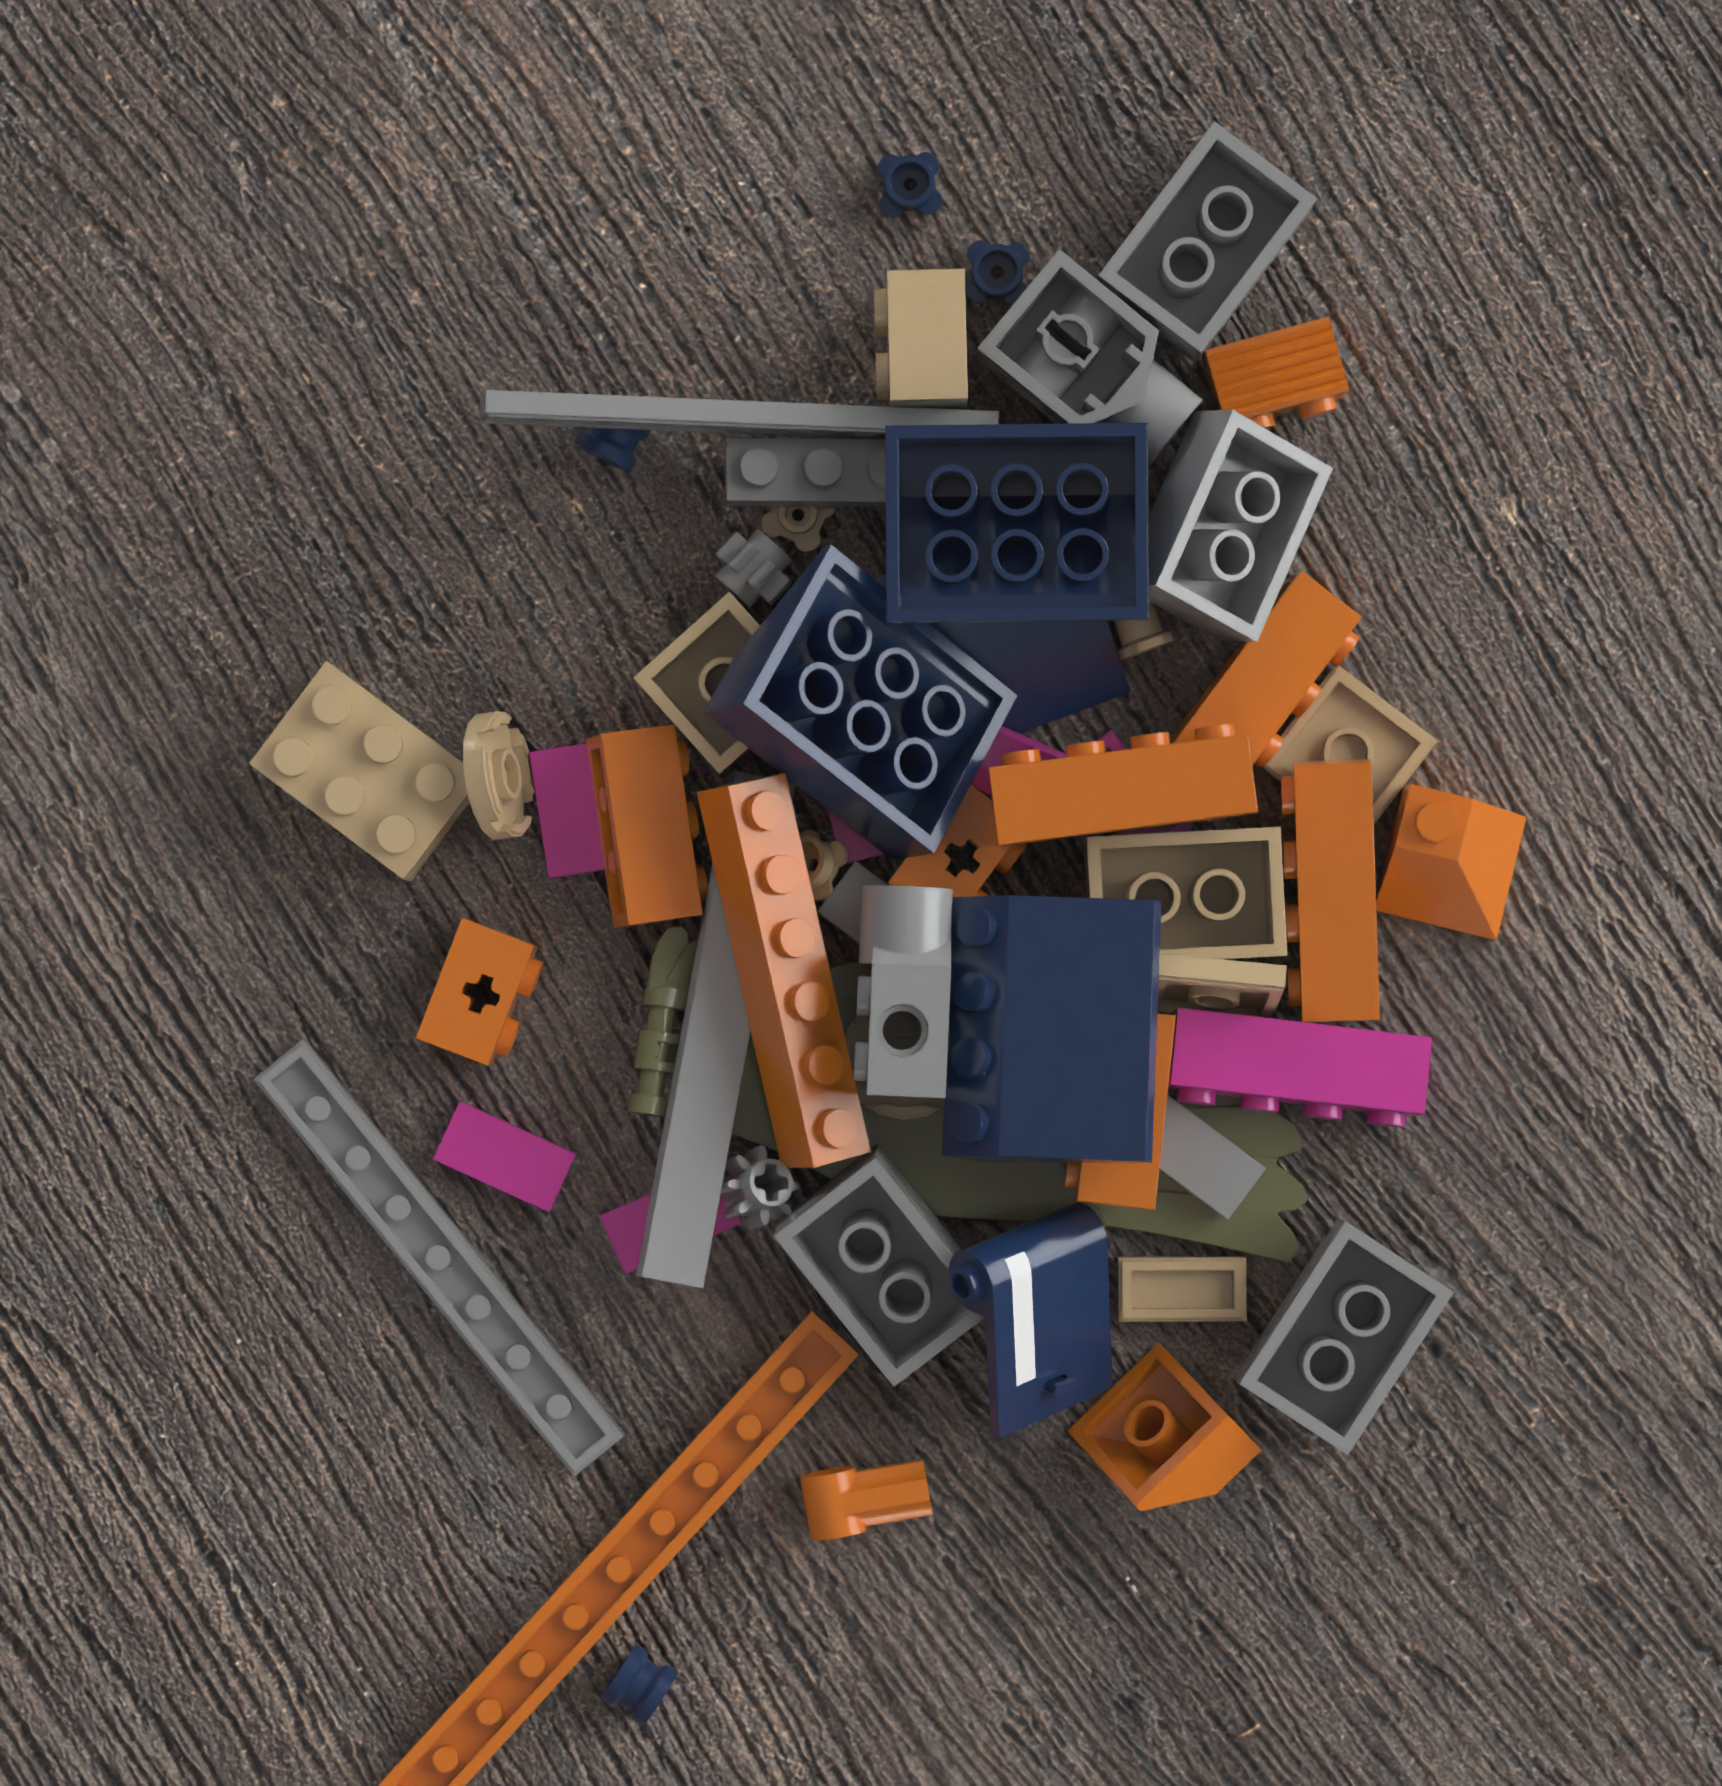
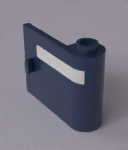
M1073 1203L958 1251L952 1256L948 1274V1285L952 1295L967 1309L985 1317L991 1435L1000 1439L1113 1387L1108 1243L1103 1223L1093 1209L1083 1203Z

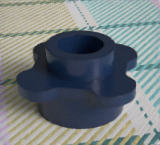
M922 152L918 156L898 158L890 154L880 160L877 166V173L884 181V195L880 199V208L885 215L897 218L907 211H921L925 215H933L940 209L942 196L936 190L935 175L940 169V163L935 155L929 152ZM908 179H912L916 183L915 189L911 191L906 190L903 185Z
M984 240L972 243L967 250V259L972 264L971 279L965 285L966 296L972 302L978 304L983 303L987 299H1003L1008 305H1013L1027 288L1023 283V267L1029 262L1030 258L1027 248L1019 242H1013L1008 246L1003 244L989 245ZM995 267L1003 270V276L999 279L991 275V270Z

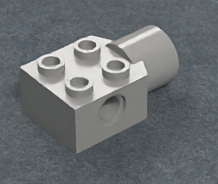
M1060 249L978 346L975 359L1054 424L1148 423V467L1162 453L1203 401L1202 398L1153 359L1159 330Z
M862 885L859 964L871 965V977L858 976L856 1016H869L868 1042H855L854 1081H866V1095L946 1098L953 889ZM900 1011L915 1017L920 1029L919 1037L915 1044L902 1050L895 1049L887 1044L882 1030L888 1016Z

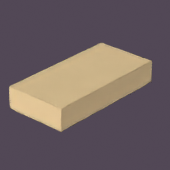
M1117 1257L1118 1321H1247L1246 1257Z

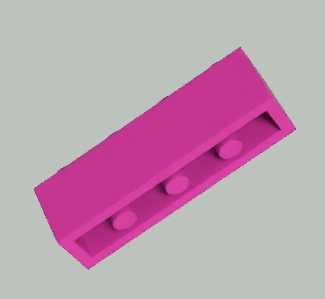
M1179 1007L1169 1012V1015H1176L1168 1089L1178 1091V1102L1196 1105H1215L1216 1095L1241 1098L1240 1109L1267 1113H1278L1279 1103L1304 1105L1303 1116L1326 1120H1342L1343 1110L1367 1113V1124L1386 1127H1405L1406 1117L1413 1118L1425 1114L1432 1037Z

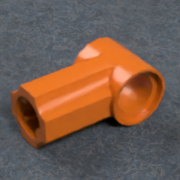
M923 1459L857 1470L856 1466L836 1467L800 1476L810 1540L812 1541L848 1537L867 1531V1526L933 1515Z

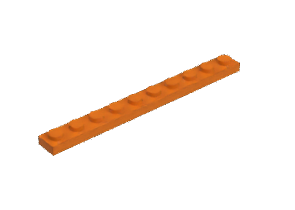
M812 1309L381 1780L378 1786H465L857 1358L859 1352Z

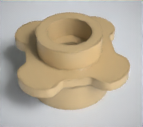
M773 507L771 512L763 516L762 528L765 534L771 538L782 536L791 542H795L800 551L811 552L819 547L821 543L819 533L825 519L834 514L835 507ZM796 509H801L805 514L801 521H795L792 518V513Z
M805 830L799 835L815 901L820 902L828 899L833 893L832 882L837 877L839 867L846 864L848 851L846 846L838 841L829 844L822 841L819 833L816 831ZM817 860L818 866L812 871L813 864Z

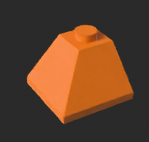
M1411 783L1403 786L1400 791L1376 889V911L1478 937L1497 940L1526 816L1472 798Z
M1159 1342L1067 1430L1140 1512L1216 1495L1261 1451L1258 1445Z

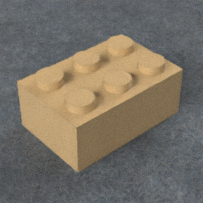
M328 661L322 665L249 763L403 880L412 881L470 803L466 791L463 761Z
M1281 827L1083 838L1086 898L1160 901V953L1215 959L1287 956Z

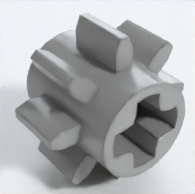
M759 529L747 541L735 531L715 553L716 557L725 565L714 577L748 608L760 596L772 606L791 585V581L782 572L789 566L792 559Z
M760 1145L747 1150L745 1157L737 1155L727 1159L725 1169L729 1174L725 1177L721 1189L724 1203L728 1207L725 1213L727 1218L737 1215L747 1216L749 1228L756 1229L768 1225L770 1217L777 1220L792 1213L786 1201L791 1196L792 1191L800 1189V1184L793 1181L789 1169L780 1162V1159H767L765 1146Z

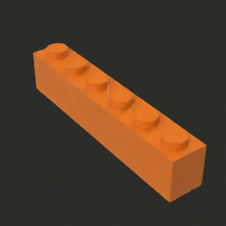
M786 773L749 779L698 791V801L780 1162L785 1164L787 1168H816L870 1153L871 1150Z

